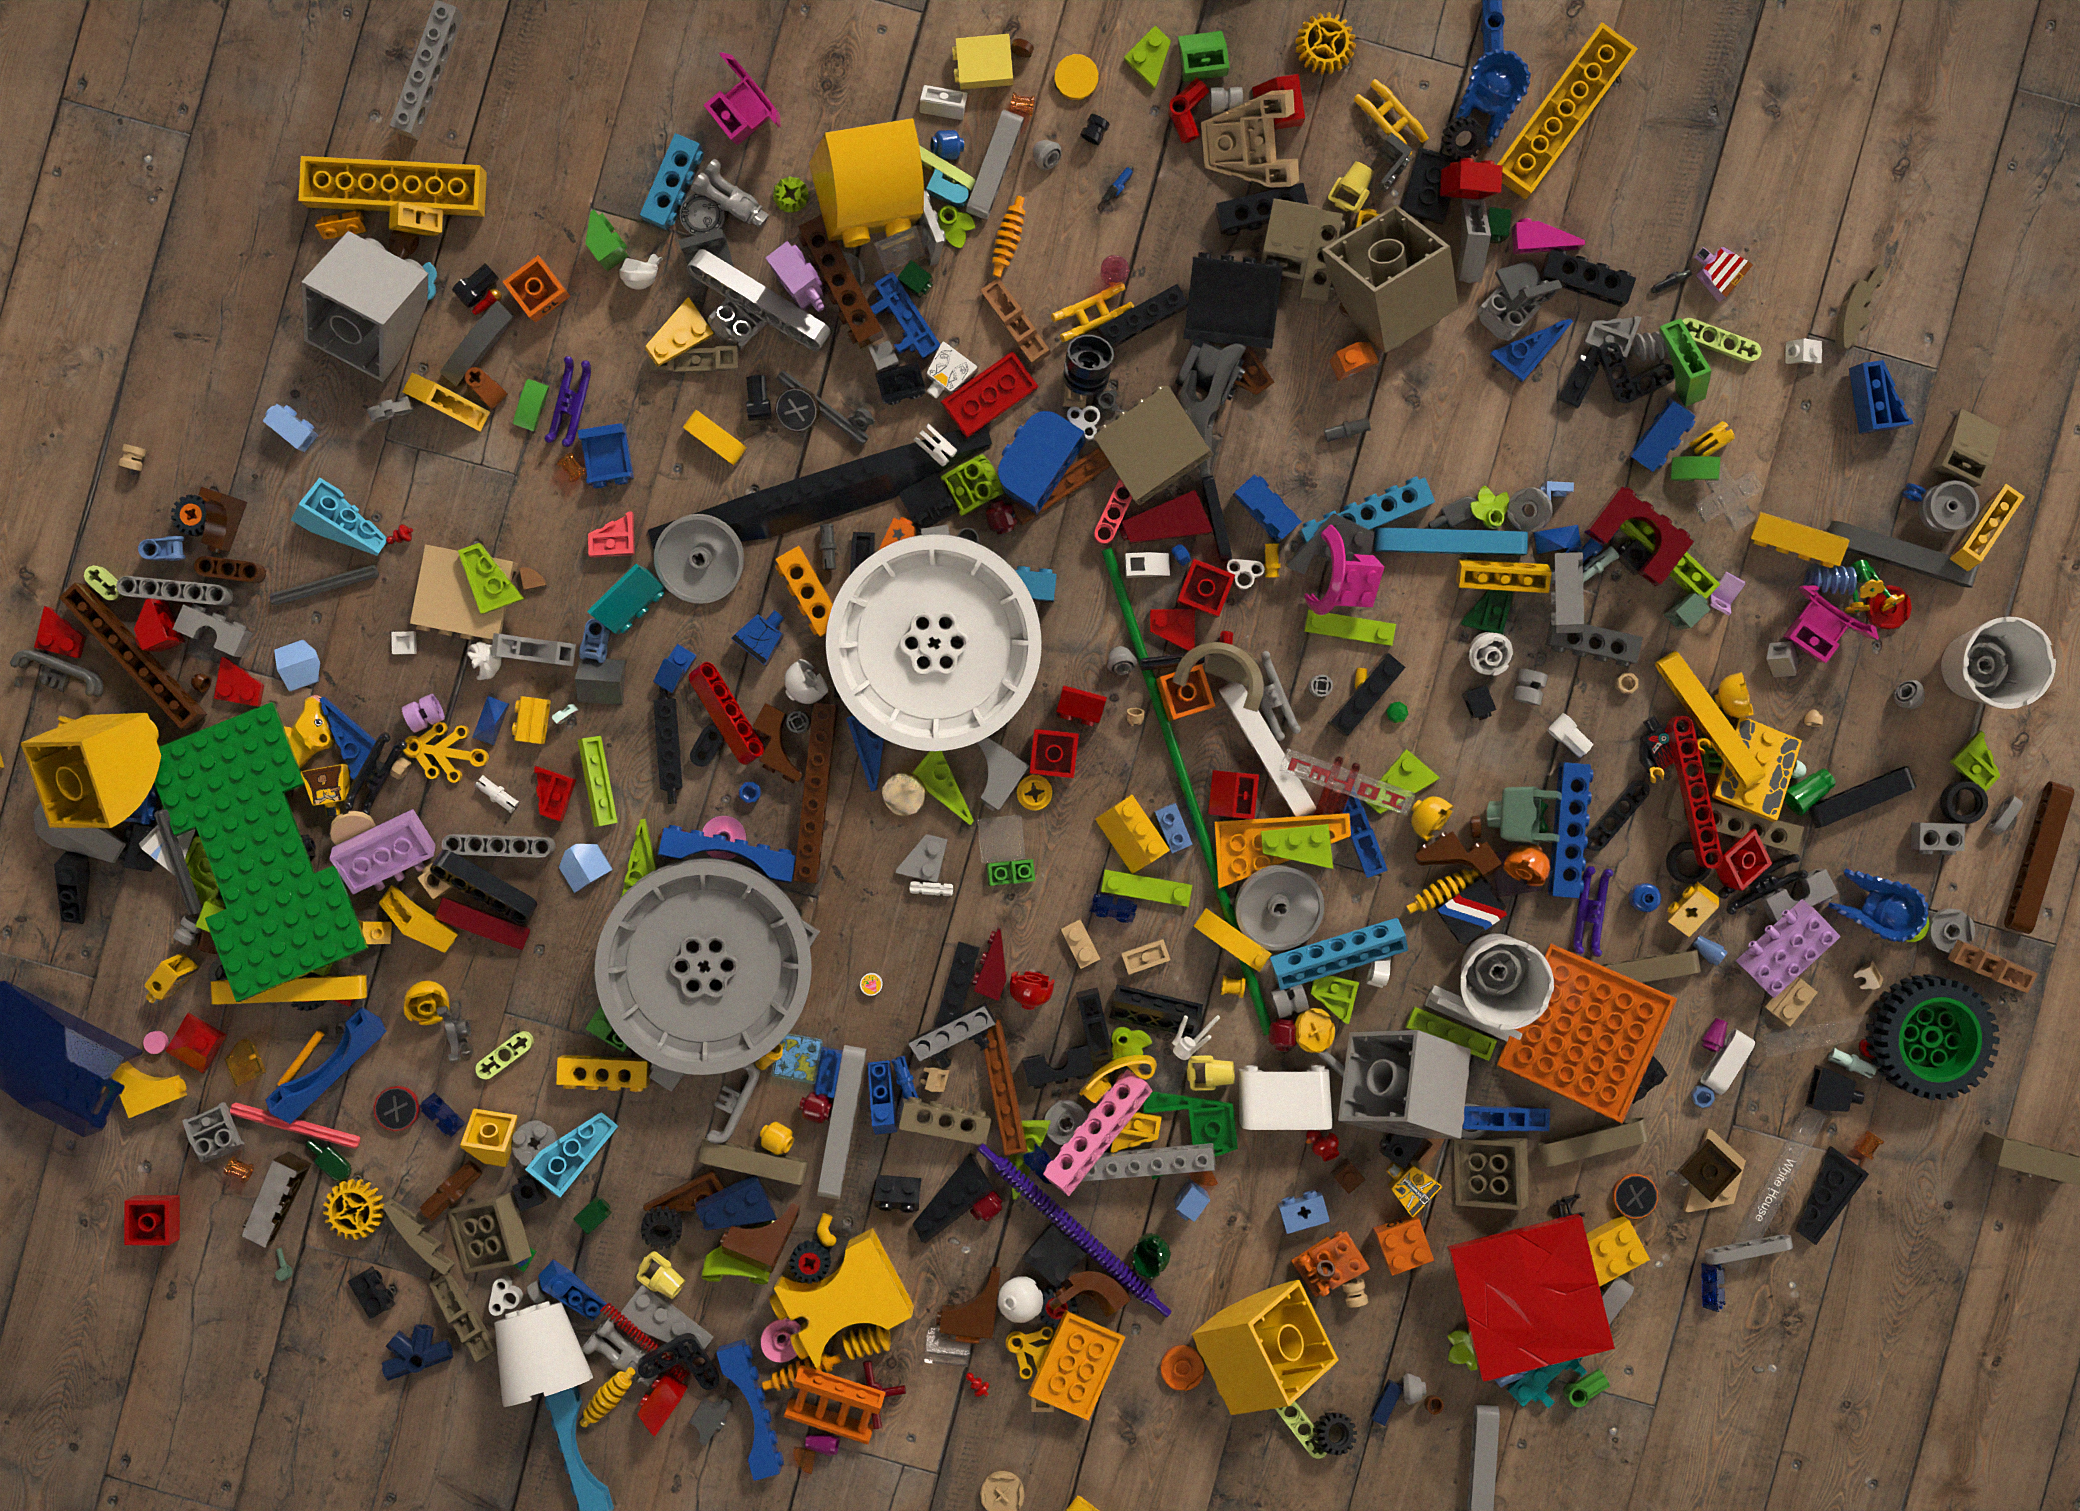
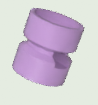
M433 694L420 698L419 703L411 702L402 707L403 716L410 729L415 733L427 728L428 723L434 725L445 719L443 709Z

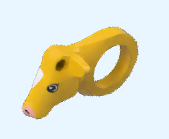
M318 695L305 699L303 710L292 728L284 726L300 769L314 754L332 747L335 741L327 716L322 710L321 697Z

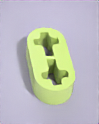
M93 565L85 570V581L103 598L111 601H118L123 598L124 595H121L117 588L114 590L116 595L110 594L111 590L107 585L116 587L118 580L105 568ZM93 572H100L98 576L103 581L95 580Z

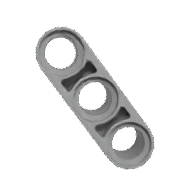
M1620 1276L1607 1282L1600 1288L1609 1324L1634 1291V1287Z

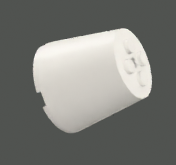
M2001 617L1990 620L1954 639L1943 654L1941 671L1945 683L1957 695L1997 708L2014 709L2033 703L2046 692L2054 677L2056 659H2053L2050 646L2052 645L2051 641L2037 625L2018 617Z
M1487 934L1473 941L1466 949L1461 965L1460 988L1466 1007L1477 1020L1485 1025L1487 1024L1502 1030H1512L1529 1025L1544 1013L1554 990V979L1549 963L1535 947L1504 934ZM1499 966L1500 971L1495 972L1494 967Z
M549 1301L532 1305L522 1310L505 1314V1319L494 1322L503 1407L531 1401L532 1395L544 1392V1396H548L580 1385L593 1378L562 1302L550 1305Z

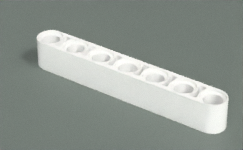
M1232 681L1220 688L1221 696L1293 816H1307L1317 810L1295 771L1287 770L1289 761L1260 712L1243 708L1248 694L1245 687Z

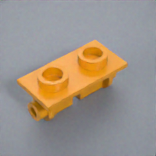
M357 210L342 213V220H339L338 214L322 216L321 219L317 220L318 224H315L323 240L342 237L348 231L355 235L367 232L362 222L364 221V215Z

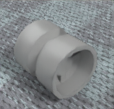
M1210 87V118L1243 104L1242 87H1229L1227 91L1223 87Z
M1520 668L1517 678L1519 686L1515 687L1512 699L1541 706L1544 695L1541 689L1546 687L1548 675Z
M1302 984L1290 987L1287 990L1280 991V988L1270 991L1279 1019L1290 1016L1292 1011L1300 1013L1309 1010Z

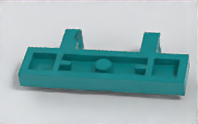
M1583 1358L1529 1370L1524 1374V1378L1512 1382L1506 1389L1523 1407L1531 1399L1535 1402L1540 1399L1550 1408L1555 1402L1545 1392L1549 1388L1547 1384L1563 1369L1568 1371L1572 1368L1582 1378L1587 1373L1585 1368L1579 1363Z

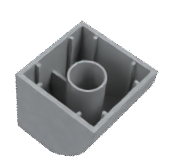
M348 231L302 281L304 341L384 382L405 353L420 324L428 303V272L418 262L412 259L403 260L386 251L382 244L375 239H363Z
M1419 1030L1349 1032L1338 1121L1371 1130L1411 1137L1461 1139L1471 1049Z

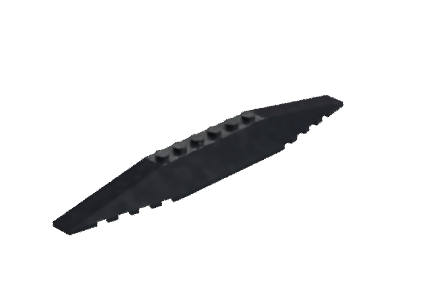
M987 425L967 439L961 430L942 435L957 449V453L953 458L942 451L949 460L945 466H941L914 442L750 493L694 514L710 515L722 520L733 529L740 542L769 539L898 497L899 492L936 472L940 473L954 466L961 460L990 446L992 441ZM932 437L937 444L941 442L937 437ZM926 439L921 440L932 451L935 449ZM673 521L648 530L654 551L659 536Z

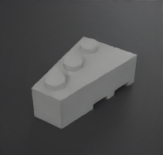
M1583 552L1555 553V570L1552 571L1551 584H1555V591H1551V605H1556V612H1551L1552 626L1556 625V633L1584 632Z

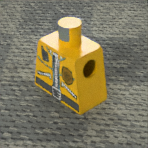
M180 953L162 961L144 984L145 988L149 991L146 999L152 1004H157L160 1000L176 994L198 970L199 966L185 953Z
M1392 1162L1386 1169V1172L1393 1177L1388 1186L1412 1217L1442 1188L1435 1179L1411 1163L1407 1165L1406 1169H1402L1397 1163Z

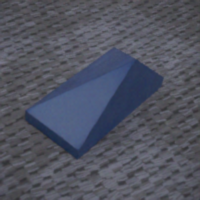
M1578 525L1533 532L1537 554L1582 546Z
M488 696L472 738L494 745L509 703Z

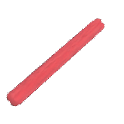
M234 1103L230 1108V1114L240 1118L353 1149L358 1148L361 1138L353 1134L298 1119L289 1124L270 1114L269 1111L240 1103Z

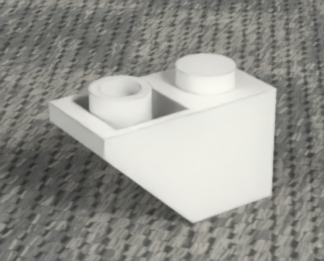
M1144 552L1125 554L1126 578L1170 576L1169 553Z

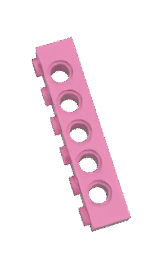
M1128 1069L1120 1074L1116 1079L1115 1085L1102 1097L1099 1105L1090 1111L1083 1125L1075 1130L1074 1136L1061 1147L1054 1161H1051L1046 1166L1043 1175L1048 1181L1070 1196L1153 1092L1148 1083ZM1129 1093L1125 1099H1121L1123 1094ZM1115 1110L1112 1116L1107 1117L1110 1111ZM1101 1128L1097 1134H1093L1095 1129ZM1087 1145L1084 1151L1079 1152L1082 1146ZM1072 1163L1069 1169L1064 1170L1067 1164Z

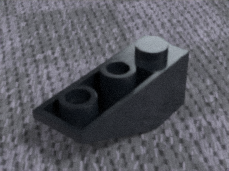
M66 851L54 864L61 922L84 924L90 879L89 858L83 854Z

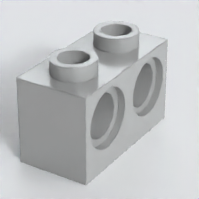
M1911 823V849L1919 850V854H1933L1934 850H1941L1942 855H1956V851H1964L1965 824ZM1926 833H1928L1930 837V840L1927 844H1925L1924 842V835ZM1948 834H1950L1952 837V841L1949 845L1946 842V837Z

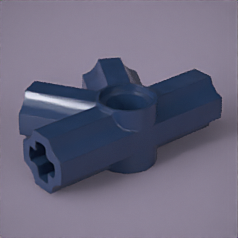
M416 1324L412 1340L399 1330L385 1346L397 1357L382 1362L384 1377L389 1381L412 1372H420L424 1368L452 1359L454 1356L451 1343L446 1339L432 1344L435 1328L431 1327V1325ZM413 1356H419L422 1359V1364L415 1363Z

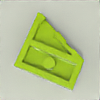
M1155 25L1124 56V60L1153 89L1157 87L1171 40Z
M1977 731L1949 763L1970 782L1978 784L1986 792L2000 777V773L1993 762L1994 757L1991 750L1987 748L1984 737H1986L1985 733Z
M1329 975L1313 980L1310 993L1343 1022L1349 1024L1359 982Z

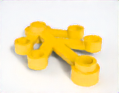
M444 722L434 724L429 731L420 737L409 736L405 739L407 748L403 750L404 754L410 758H416L429 779L438 778L440 776V769L437 766H432L424 753L433 754L446 772L447 779L452 783L459 782L462 779V773L452 766L447 757L469 760L473 766L477 767L486 765L489 760L488 753L483 749H474L470 752L448 748L459 739H465L469 736V729L466 726H457L453 733L435 746L427 745L426 743L437 735L446 734L448 727ZM439 724L443 726V731L441 733L437 731V726ZM460 728L465 730L464 736L459 735L458 731ZM413 743H416L418 745L416 751H413L411 749V745ZM480 753L484 757L481 762L477 760V755ZM432 768L436 770V774L433 777L429 773ZM453 772H456L458 774V778L456 780H453L451 777V774Z
M1043 1325L1040 1330L1029 1334L1013 1331L1006 1337L1007 1349L1011 1353L1016 1354L1021 1378L1029 1379L1033 1374L1032 1367L1027 1364L1025 1352L1033 1356L1038 1372L1050 1343L1040 1347H1035L1030 1343L1042 1338L1044 1340L1051 1339L1053 1337V1328L1051 1326ZM1049 1329L1051 1331L1050 1335L1045 1336L1042 1333L1043 1330ZM1018 1338L1021 1340V1343L1015 1345L1012 1341ZM1028 1368L1030 1370V1373L1028 1375H1024L1022 1373V1370Z

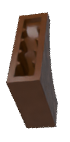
M201 486L198 495L203 498L206 507V521L201 543L208 545V550L219 554L222 550L230 552L247 502Z
M791 1203L787 1211L778 1220L761 1228L742 1229L731 1226L729 1232H724L720 1241L723 1254L772 1273L800 1215V1206Z
M992 1266L987 1283L970 1300L956 1305H943L942 1312H937L936 1325L940 1326L939 1333L993 1339L1001 1267Z

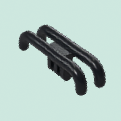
M387 732L380 734L344 802L346 810L353 808L355 798L366 780V786L370 791L363 802L361 812L370 815L372 804L388 777L393 764L396 762L401 751L407 748L405 740L397 741L386 762L383 763L376 759L385 743L389 742L391 737Z
M1790 854L1772 862L1762 874L1748 885L1751 893L1730 903L1726 908L1727 913L1734 915L1739 908L1793 881L1807 878L1808 872L1806 870L1794 871L1779 879L1769 875V873L1783 866L1799 862L1800 856L1798 854ZM1724 886L1719 890L1718 895L1720 898L1726 899L1736 889Z

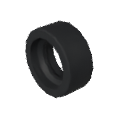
M1954 782L1943 790L1940 797V808L1943 815L1950 821L1963 824L1974 823L1985 815L1988 808V797L1985 790L1978 784L1973 782ZM1966 789L1973 793L1975 807L1970 814L1962 816L1954 811L1952 799L1957 791Z
M1680 842L1674 845L1666 858V868L1670 876L1676 881L1685 884H1695L1697 881L1705 880L1711 872L1710 868L1701 866L1698 873L1686 876L1679 872L1676 866L1677 857L1681 852L1694 850L1692 842ZM1710 853L1705 857L1708 864L1712 862Z

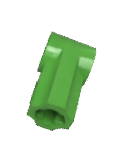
M1598 1368L1576 1382L1567 1383L1564 1386L1563 1394L1573 1406L1583 1407L1590 1398L1609 1388L1610 1385L1605 1375ZM1580 1390L1579 1396L1572 1399L1573 1392Z

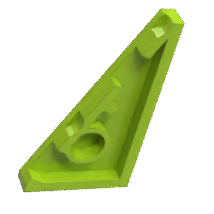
M930 751L911 774L910 778L971 825L974 819L942 751Z
M646 818L639 821L636 829V838L631 850L622 896L637 881L658 869Z
M1051 1120L1022 1121L1028 1151L1009 1155L1010 1162L1021 1173H1024L1025 1177L1030 1175ZM1012 1188L1013 1199L1020 1198V1192L1018 1193L1016 1188Z

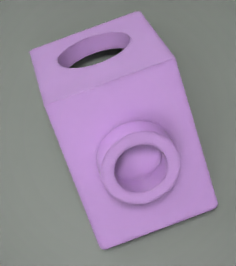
M1725 572L1719 581L1720 585L1709 596L1710 606L1730 616L1731 604L1745 586V581Z

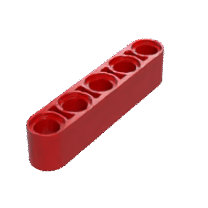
M703 662L689 674L690 684L736 759L741 764L748 765L763 754L764 746L716 667L710 662Z

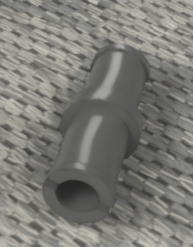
M1368 417L1352 422L1344 421L1341 425L1324 428L1327 442L1344 437L1348 439L1352 438V435L1371 431Z
M819 525L821 533L819 550L822 551V570H836L835 550L837 549V544H834V525Z

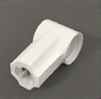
M1562 713L1547 731L1557 741L1563 742L1578 758H1581L1591 749L1593 743L1576 728V723L1569 716Z

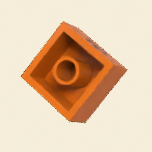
M539 255L503 281L528 317L535 323L571 297Z
M1202 664L1192 668L1186 686L1172 682L1175 672L1156 679L1169 722L1216 707Z
M1407 1215L1373 1228L1386 1266L1392 1276L1434 1261L1417 1215L1414 1217Z

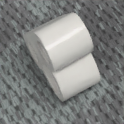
M1087 406L1083 410L1079 407H1071L1067 412V420L1084 432L1086 429H1092L1093 434L1091 436L1085 434L1086 441H1092L1097 433L1095 426L1099 423L1100 412L1093 406ZM1074 411L1079 414V417L1076 419L1070 415ZM1088 411H1093L1096 413L1097 419L1094 422H1087L1084 414Z
M1232 559L1226 564V571L1235 574L1234 584L1241 590L1250 588L1254 583V579L1260 577L1265 570L1264 565L1259 561ZM1231 564L1237 565L1238 569L1236 572L1230 570ZM1253 566L1259 567L1260 571L1258 574L1252 572ZM1240 574H1247L1249 576L1250 582L1247 586L1239 584L1238 576Z
M1391 956L1371 962L1367 975V984L1380 988L1387 985L1390 975Z
M502 1275L493 1284L489 1311L494 1316L501 1315L506 1309L515 1308L523 1298L521 1289L512 1285V1280L509 1276ZM499 1282H503L505 1288L500 1287ZM506 1293H513L516 1297V1302L510 1303L506 1299ZM495 1304H499L501 1310L496 1309Z

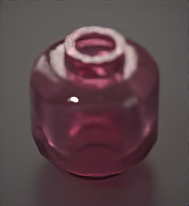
M1111 255L1103 260L1100 275L1104 283L1112 287L1124 284L1127 281L1129 265L1125 258L1119 255Z

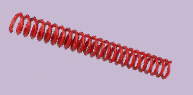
M611 1303L606 1304L600 1310L602 1312L608 1306L603 1314L605 1315L611 1310L607 1315V1318H609L614 1313L610 1321L618 1315L613 1324L622 1317L617 1327L625 1321L620 1327L621 1330L628 1324L623 1333L631 1327L627 1333L629 1335L635 1329L630 1338L638 1332L633 1341H636L641 1336L637 1341V1344H639L644 1339L640 1347L648 1341L643 1350L652 1343L646 1353L653 1347H655L654 1350L659 1348L657 1344H654V1341H651V1338H648V1335H644V1332L638 1329V1326L634 1327V1323L631 1324V1320L628 1321V1318H624L625 1315H621V1312H618L615 1306H611ZM667 1353L662 1354L661 1357L665 1355L663 1359L666 1360L668 1358V1360H670V1355L667 1356ZM680 1364L674 1365L669 1372L672 1373L677 1368L673 1374L675 1376L681 1370L676 1377L678 1379L684 1373L679 1382H682L687 1375H690Z

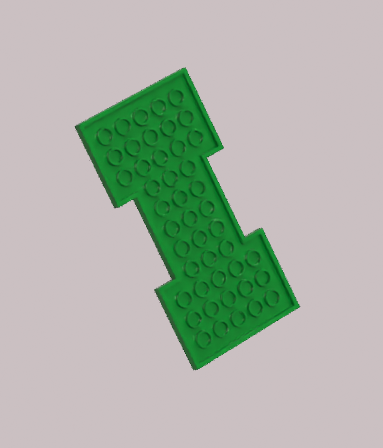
M268 703L159 747L161 759L154 783L164 809H167L171 819L169 823L173 834L179 836L197 828L226 906L225 910L208 916L205 920L236 1002H241L369 949L338 870L333 865L315 873L285 796L286 792L305 785L275 703Z

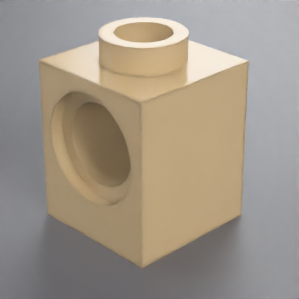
M433 863L421 870L423 874L418 877V880L431 898L437 899L454 887L441 880L438 886L433 884V875L430 872V867Z

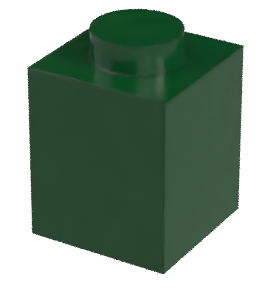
M1489 207L1486 212L1491 232L1490 243L1499 244L1509 237L1512 209Z
M912 260L909 261L897 277L904 287L919 298L923 294L927 295L933 287L932 275Z
M597 1196L573 1219L589 1235L612 1212L610 1211V1205L603 1198L599 1199Z

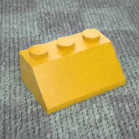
M1132 794L1095 818L1132 874L1170 851Z

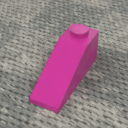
M1531 218L1520 219L1512 227L1513 254L1550 252L1554 249L1564 251L1580 250L1585 245L1584 239L1543 222L1532 221Z

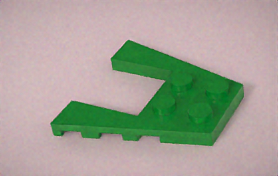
M1153 1091L1143 1103L1144 1113L1189 1109L1192 1144L1213 1143L1215 1157L1238 1149L1233 1103ZM1153 1175L1152 1180L1163 1175Z

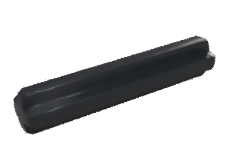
M1187 653L1142 658L1140 660V668L1142 671L1178 667L1181 659ZM1205 657L1201 658L1196 664L1204 663Z

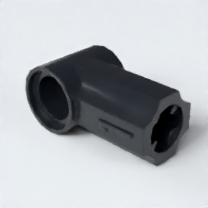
M484 263L469 278H463L458 281L452 291L467 308H471L481 300L482 294L498 281L499 277Z
M752 375L746 377L748 420L771 419V404L767 394L766 376Z

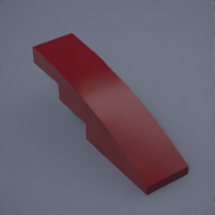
M442 897L434 917L468 932L523 950L531 930L528 927L510 922L508 919L487 913L485 910Z

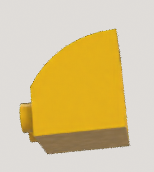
M913 118L826 132L809 162V167L828 241L843 239L844 246L852 248L870 242L869 234L886 232L888 240L901 239L913 234L912 227L924 211L923 169Z
M148 713L85 715L21 742L49 828H112L128 818L141 805L152 788L161 759V753L157 744L159 737L158 729L154 722L149 719Z
M1300 1280L1283 1283L1242 1299L1217 1312L1192 1333L1197 1350L1203 1357L1216 1383L1217 1391L1222 1396L1231 1415L1289 1407L1339 1361Z

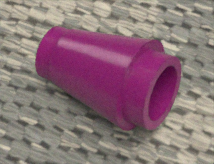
M1715 1018L1701 1039L1703 1041L1701 1046L1709 1051L1719 1053L1720 1049H1723L1728 1023Z
M834 1434L807 1435L805 1448L830 1457L831 1455H837L840 1440Z

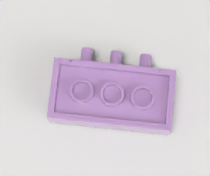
M786 241L768 255L766 260L778 281L800 309L807 311L814 306L820 312L825 308L821 300L824 298L822 292L824 287L819 280L820 278L810 263H806L804 255L796 245L791 246Z
M412 809L332 847L329 859L352 894L372 885L375 886L377 891L385 888L382 880L394 875L397 881H401L405 878L403 870L414 866L420 872L425 868L422 861L434 856L436 844Z
M1801 899L1790 910H1784L1782 918L1773 926L1768 925L1763 936L1757 941H1751L1748 944L1749 949L1736 962L1769 995L1775 998L1841 936L1813 907Z

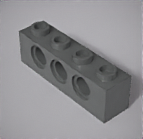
M1550 619L1545 645L1551 646L1552 651L1564 653V650L1573 651L1572 655L1586 657V654L1595 656L1594 660L1608 662V659L1615 660L1616 665L1629 667L1630 664L1638 662L1643 640L1641 636L1584 624V632L1573 633L1576 636V641L1574 644H1570L1567 640L1569 633H1556V625L1552 626ZM1591 637H1594L1598 642L1595 649L1589 646ZM1613 642L1619 645L1617 654L1611 651V644Z

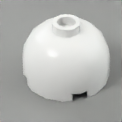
M799 659L787 670L784 678L787 689L785 692L793 701L812 704L826 695L828 687L821 674L819 673L816 676L812 671L815 667L806 660Z
M1015 1277L1005 1282L1000 1288L997 1298L998 1307L1006 1319L1012 1322L1024 1323L1034 1319L1041 1312L1043 1294L1041 1290H1038V1287L1035 1285L1037 1283L1033 1279Z

